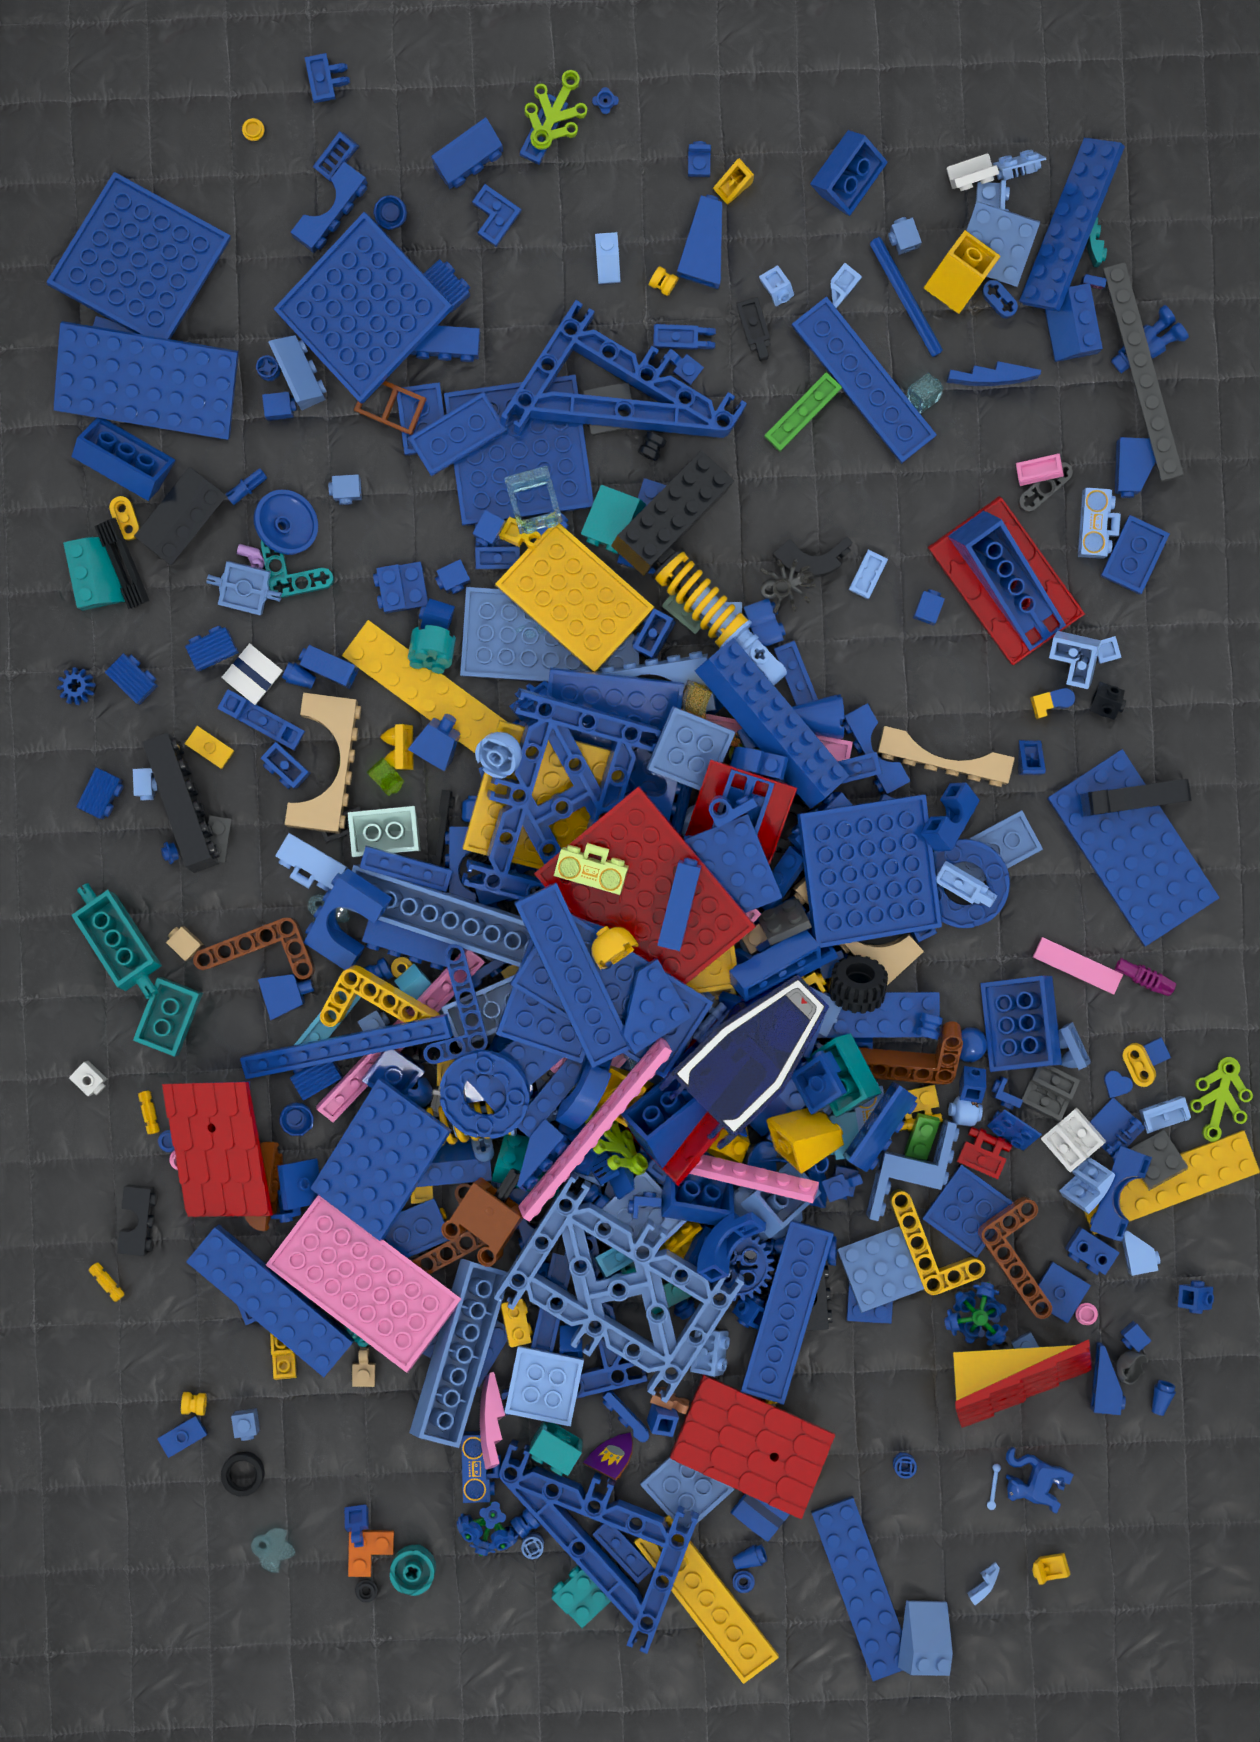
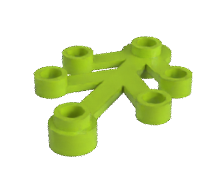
M567 70L563 73V87L552 107L547 95L548 89L546 85L537 84L535 86L534 95L540 100L546 117L542 126L537 115V105L535 103L526 104L524 113L530 119L533 127L530 141L535 148L544 150L552 144L554 139L564 136L573 138L577 135L578 127L574 122L567 123L565 127L551 130L554 123L573 117L582 119L587 115V106L583 103H578L573 108L561 111L571 90H575L579 85L580 77L576 71ZM571 79L574 81V84L569 85L566 81ZM543 89L545 93L539 94L537 90ZM534 108L535 112L529 113L527 109ZM582 108L585 112L580 114L577 112V109ZM573 127L575 131L570 133L567 131V128ZM542 136L546 140L544 142H539L537 138Z
M1232 1057L1221 1059L1216 1071L1195 1081V1087L1198 1090L1206 1091L1211 1083L1221 1078L1218 1088L1199 1099H1193L1189 1104L1193 1112L1199 1113L1203 1111L1204 1106L1216 1100L1210 1123L1202 1129L1203 1137L1210 1142H1215L1221 1137L1222 1132L1219 1124L1225 1103L1233 1114L1234 1122L1243 1124L1247 1121V1114L1240 1110L1229 1091L1230 1081L1238 1091L1239 1100L1249 1102L1253 1098L1252 1092L1246 1089L1238 1075L1240 1072L1239 1062ZM1228 1064H1231L1233 1066V1070L1231 1072L1226 1071V1066ZM1201 1080H1204L1206 1082V1086L1204 1088L1199 1087V1082ZM1247 1091L1249 1093V1097L1244 1100L1242 1098V1093ZM1195 1102L1200 1103V1108L1198 1110H1195L1193 1108V1104ZM1238 1113L1243 1114L1241 1121L1236 1119ZM1211 1129L1216 1130L1214 1137L1209 1135Z
M597 1106L592 1112V1114L589 1116V1118L585 1121L586 1124L599 1110ZM614 1120L610 1128L612 1132L608 1130L603 1134L610 1142L599 1139L593 1150L597 1154L609 1151L621 1153L625 1157L620 1158L618 1155H613L608 1158L607 1164L612 1170L625 1167L629 1168L636 1175L644 1174L648 1168L646 1158L636 1152L631 1132L627 1129L620 1132L618 1122Z

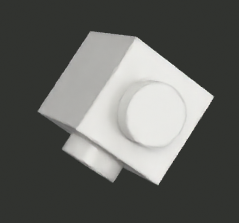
M89 1061L83 1062L69 1077L87 1096L93 1094L97 1096L106 1087L103 1083L107 1078Z

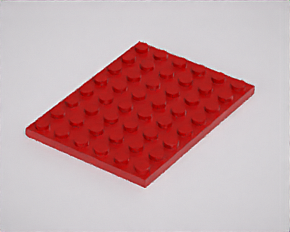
M640 786L569 844L581 848L580 852L583 853L587 843L609 849L607 860L612 858L624 860V864L628 865L629 868L620 895L554 876L560 852L534 873L545 887L555 882L557 883L571 914L605 927L608 926V928L622 927L628 930L638 943V947L632 946L633 952L649 962L658 959L665 972L685 984L756 927ZM589 853L590 858L602 860L601 856ZM684 858H691L697 860V864L702 865L683 945L680 951L657 946L679 860L684 861Z

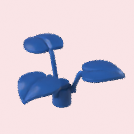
M761 1141L752 1149L747 1165L776 1172V1162H789L784 1158H776L777 1152L772 1142ZM827 1157L806 1171V1175L810 1180L819 1182L818 1189L821 1192L814 1202L809 1205L826 1208L827 1194L822 1180L826 1179L824 1172L829 1166Z

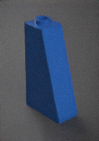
M701 195L677 269V277L719 290L721 282L722 202L716 196L706 195L705 197Z
M684 858V861L679 860L657 946L676 951L681 950L702 865L697 864L698 861L695 859Z

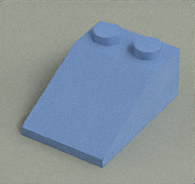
M790 1163L785 1164L777 1171L809 1179L804 1172L801 1174ZM819 1189L817 1191L815 1199L821 1194ZM755 1190L740 1204L748 1213L753 1212L766 1222V1230L763 1232L770 1239L810 1203Z
M906 1600L898 1668L910 1675L950 1676L953 1651L947 1602Z

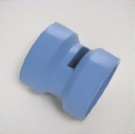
M530 1532L522 1540V1553L528 1559H536L541 1556L544 1548L543 1537L537 1532Z

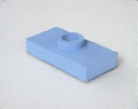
M868 549L849 591L869 599L888 559Z

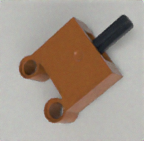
M514 1168L509 1171L498 1189L482 1177L476 1180L452 1217L441 1227L443 1236L448 1240H455L468 1230L485 1242L486 1245L477 1254L479 1263L485 1267L492 1266L502 1258L504 1247L523 1220L518 1207L519 1204L509 1198L520 1176V1171ZM451 1223H453V1224H455V1225L457 1226L458 1231H455V1230L452 1228V1224H451ZM487 1250L493 1253L494 1258L488 1255Z

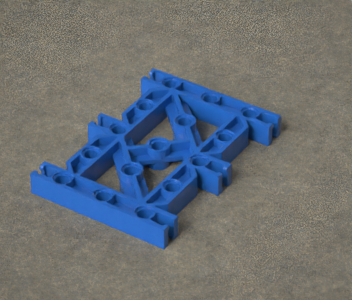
M519 688L517 693L519 700L527 697L535 701L532 709L522 708L518 702L514 703L512 709L516 714L534 718L525 724L520 741L522 759L520 765L514 771L517 780L506 777L502 779L492 777L491 783L508 786L506 795L497 794L492 790H488L487 793L489 800L507 804L499 811L487 851L491 865L468 859L466 863L467 872H472V869L483 873L480 880L468 878V874L463 873V885L518 900L530 895L531 888L539 886L541 889L545 888L537 877L509 870L522 825L545 865L561 851V847L549 825L560 819L568 818L573 812L585 806L590 815L587 825L588 829L598 820L602 813H607L623 800L636 759L631 747L634 746L653 752L657 743L650 741L646 743L641 741L640 738L643 731L660 737L661 730L658 727ZM543 703L550 705L546 713L538 711L539 706ZM586 715L592 716V722L589 725L582 724V719ZM634 727V735L632 737H625L626 729ZM568 728L613 741L600 786ZM549 740L573 786L561 793L554 794L549 800L537 806L532 797V792ZM534 746L537 748L533 756L525 754L528 747ZM571 759H579V765L577 767H569V762ZM614 771H622L621 778L617 780L611 778ZM518 789L523 790L524 794L521 798H513L514 791ZM565 801V809L561 811L556 810L557 803ZM502 833H511L510 839L508 841H501L500 836ZM546 844L554 845L553 850L549 853L543 852V847ZM490 875H497L498 880L495 883H487Z

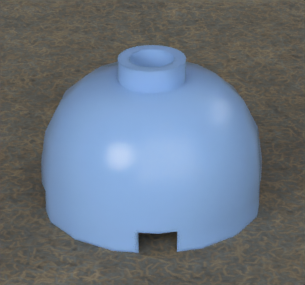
M494 732L487 735L477 744L475 756L477 762H481L484 766L482 770L494 778L502 779L511 775L518 768L522 759V751L519 742L512 735L505 732Z

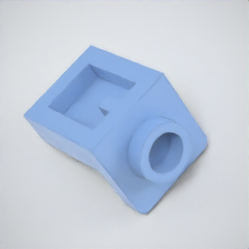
M778 265L759 276L760 282L770 294L775 306L787 302L794 296L790 281Z

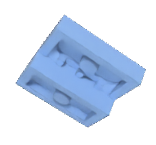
M1090 1157L1072 1171L1075 1177L1059 1190L1064 1198L1088 1214L1105 1196L1115 1177L1112 1171Z

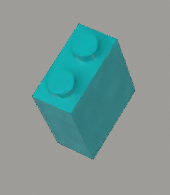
M601 485L581 535L587 538V543L596 547L599 544L605 545L607 551L618 554L611 547L613 541L646 507V503L639 498Z

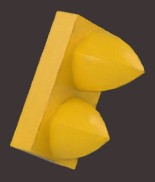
M396 724L395 727L388 729L380 736L384 742L395 746V750L389 752L384 760L395 769L413 770V753L408 750L413 743V725Z

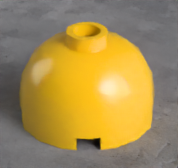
M606 926L596 933L598 937L593 941L591 951L596 964L602 970L608 968L606 963L611 961L612 964H615L634 951L632 946L638 947V943L628 930L622 927L609 929Z

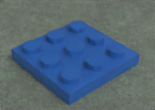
M960 1164L948 1180L946 1186L943 1187L922 1216V1219L977 1258L985 1247L978 1235L979 1227L1013 1202ZM994 1229L986 1230L985 1239L992 1238L995 1233Z

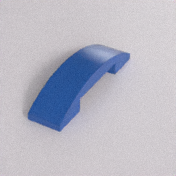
M229 689L217 708L294 751L305 733L304 730L262 707L254 705L249 700Z

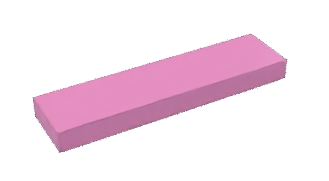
M1041 937L1033 954V958L1113 995L1123 974L1043 937Z

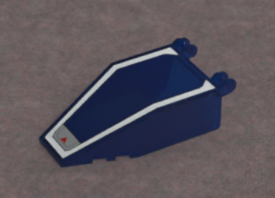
M796 974L746 1002L742 1001L733 1005L674 1063L670 1073L660 1084L659 1088L663 1091L676 1079L680 1085L670 1093L668 1098L672 1101L685 1088L719 1122L707 1137L711 1140L724 1128L728 1134L718 1142L717 1147L720 1150L735 1139L784 1091L798 1069L829 1005Z

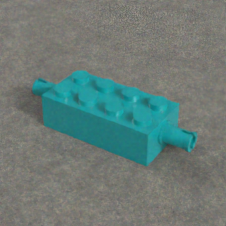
M89 883L82 885L84 889L82 890L79 887L77 892L86 905L71 916L115 985L127 991L137 984L146 999L152 998V993L156 995L158 990L148 976L162 966L115 893L106 890L97 897Z

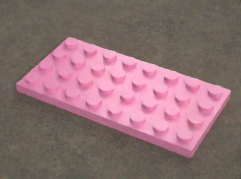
M319 1195L266 1264L268 1268L406 1373L410 1371L461 1301V1298L387 1242L376 1239Z

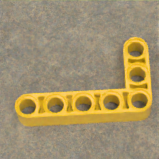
M353 965L340 975L320 1013V1020L328 1027H333L341 1022L356 995H359L404 1023L439 1016L440 1014L361 966ZM350 972L357 976L356 982L349 978ZM369 983L376 987V993L369 991ZM339 991L346 994V1001L340 999ZM388 995H392L395 998V1005L388 1002ZM407 1006H410L414 1009V1016H411L407 1013ZM329 1010L336 1013V1020L329 1016Z
M901 1189L891 1193L890 1204L924 1290L928 1294L937 1295L977 1280L984 1275L985 1265L980 1259L973 1256L938 1269L910 1195ZM901 1194L905 1195V1204L897 1206L895 1198ZM909 1215L913 1216V1225L909 1227L904 1226L903 1219ZM919 1236L922 1238V1244L916 1248L912 1247V1238ZM924 1257L929 1258L930 1265L927 1268H920V1259ZM973 1262L979 1263V1270L976 1273H970L968 1269L969 1265ZM952 1270H956L959 1273L955 1281L948 1280V1274ZM931 1278L938 1280V1285L934 1289L927 1288V1282Z

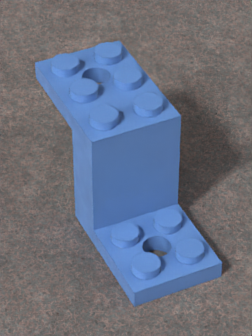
M943 1119L933 1162L889 1151L884 1152L882 1150L880 1152V1160L877 1165L866 1211L869 1219L879 1221V1217L884 1216L886 1204L883 1200L885 1194H889L891 1187L889 1178L942 1190V1185L946 1186L949 1172H946L947 1164L952 1163L954 1150H951L952 1143L957 1141L959 1135L956 1123Z

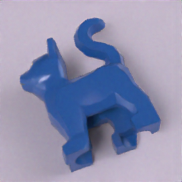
M1011 1447L1006 1453L1008 1464L1012 1467H1023L1030 1463L1032 1470L1027 1484L1017 1477L1006 1475V1478L1009 1480L1007 1485L1008 1498L1012 1501L1025 1498L1036 1504L1048 1505L1049 1509L1057 1514L1061 1504L1054 1495L1049 1493L1052 1483H1055L1058 1489L1064 1491L1065 1483L1070 1485L1074 1474L1060 1466L1049 1465L1034 1455L1027 1454L1016 1459V1449Z

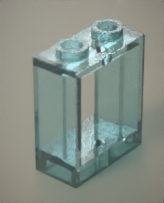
M547 466L504 478L520 534H530L543 527L552 528L563 522ZM546 484L554 512L522 521L514 493Z

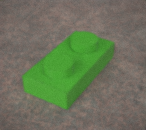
M917 1113L904 1151L905 1156L927 1161L940 1123L938 1117Z

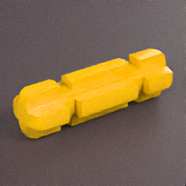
M148 1090L140 1092L138 1097L139 1101L142 1102L141 1110L144 1122H147V1133H158L160 1129L158 1123H156L157 1116L153 1102L151 1103V1092Z
M100 1263L93 1264L89 1268L92 1276L97 1277V1282L107 1293H110L109 1296L114 1302L124 1296V1292L120 1287H116L117 1284L106 1271L102 1270L104 1268Z

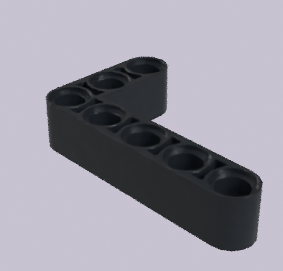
M1188 779L1080 794L1083 816L1192 801Z

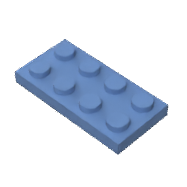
M1022 810L969 838L981 841L992 847L1002 857L1007 869L1043 850ZM966 861L954 864V866L981 882L986 880L983 870L976 864Z

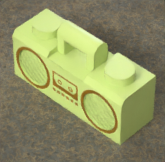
M587 843L584 853L580 852L581 848L572 845L561 849L554 876L618 895L621 894L629 868L628 865L624 864V860L618 858L607 860L609 849ZM589 853L601 856L602 860L590 858Z

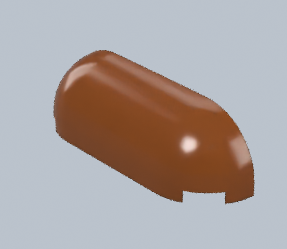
M263 1142L260 1143L272 1212L276 1214L278 1190L280 1189L277 1166L282 1165L283 1155L278 1153V1143ZM245 1216V1219L254 1229L267 1231L271 1216Z

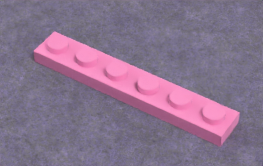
M704 1154L701 1156L700 1162L689 1173L809 1203L814 1202L819 1188V1182Z

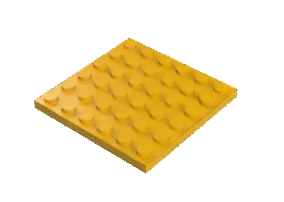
M499 720L496 732L508 733L520 744L525 727ZM549 740L532 792V797L537 806L549 800L554 794L561 793L573 786ZM575 740L600 786L611 751ZM534 746L528 747L525 754L533 756L537 748ZM577 758L571 759L569 762L570 768H575L579 765V759ZM614 771L611 778L613 780L621 778L622 771ZM485 772L462 847L464 850L487 855L499 811L507 805L489 800L487 797L488 790L506 795L508 786L491 783L492 776ZM514 772L506 776V778L517 780ZM521 789L514 791L513 798H521L524 791ZM558 802L556 810L561 811L565 809L566 802ZM585 806L573 812L568 818L560 819L549 825L561 849L569 845L587 829L590 815ZM602 813V814L599 816L598 820H599L603 815H605L606 813ZM522 825L511 862L540 869L544 863ZM502 833L500 840L508 841L511 833ZM546 844L543 847V852H551L554 845Z

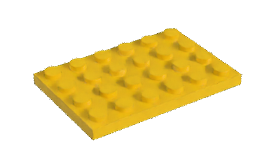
M555 520L541 535V540L536 539L534 542L536 549L531 550L528 548L495 583V586L587 668L596 673L652 612L654 606Z

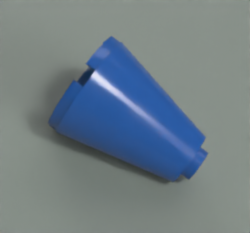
M841 694L792 707L815 735L843 739L844 726L840 727V725L843 724L844 705Z

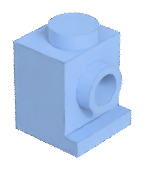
M151 768L133 769L134 796L140 797L141 801L154 800L155 791H158Z

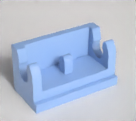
M1182 1096L1139 1110L1147 1134L1190 1120L1191 1118L1186 1099Z

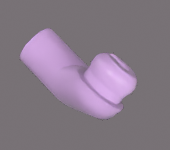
M239 544L237 555L248 557L252 567L264 568V559L258 548Z

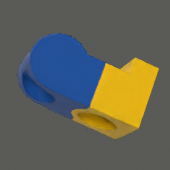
M1063 688L1031 697L1035 718L1046 717V710L1056 707L1065 709L1072 706L1075 701L1073 691Z

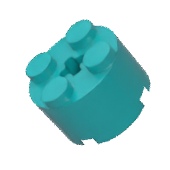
M425 625V629L419 630V627L414 628L411 633L408 651L410 666L415 669L427 668L436 674L444 673L445 669L452 665L456 637L454 635L451 637L449 630L439 626Z
M420 1544L408 1545L400 1549L394 1556L390 1567V1580L394 1588L401 1593L411 1596L420 1595L427 1591L436 1573L434 1556ZM409 1568H417L416 1574L414 1571L409 1572Z

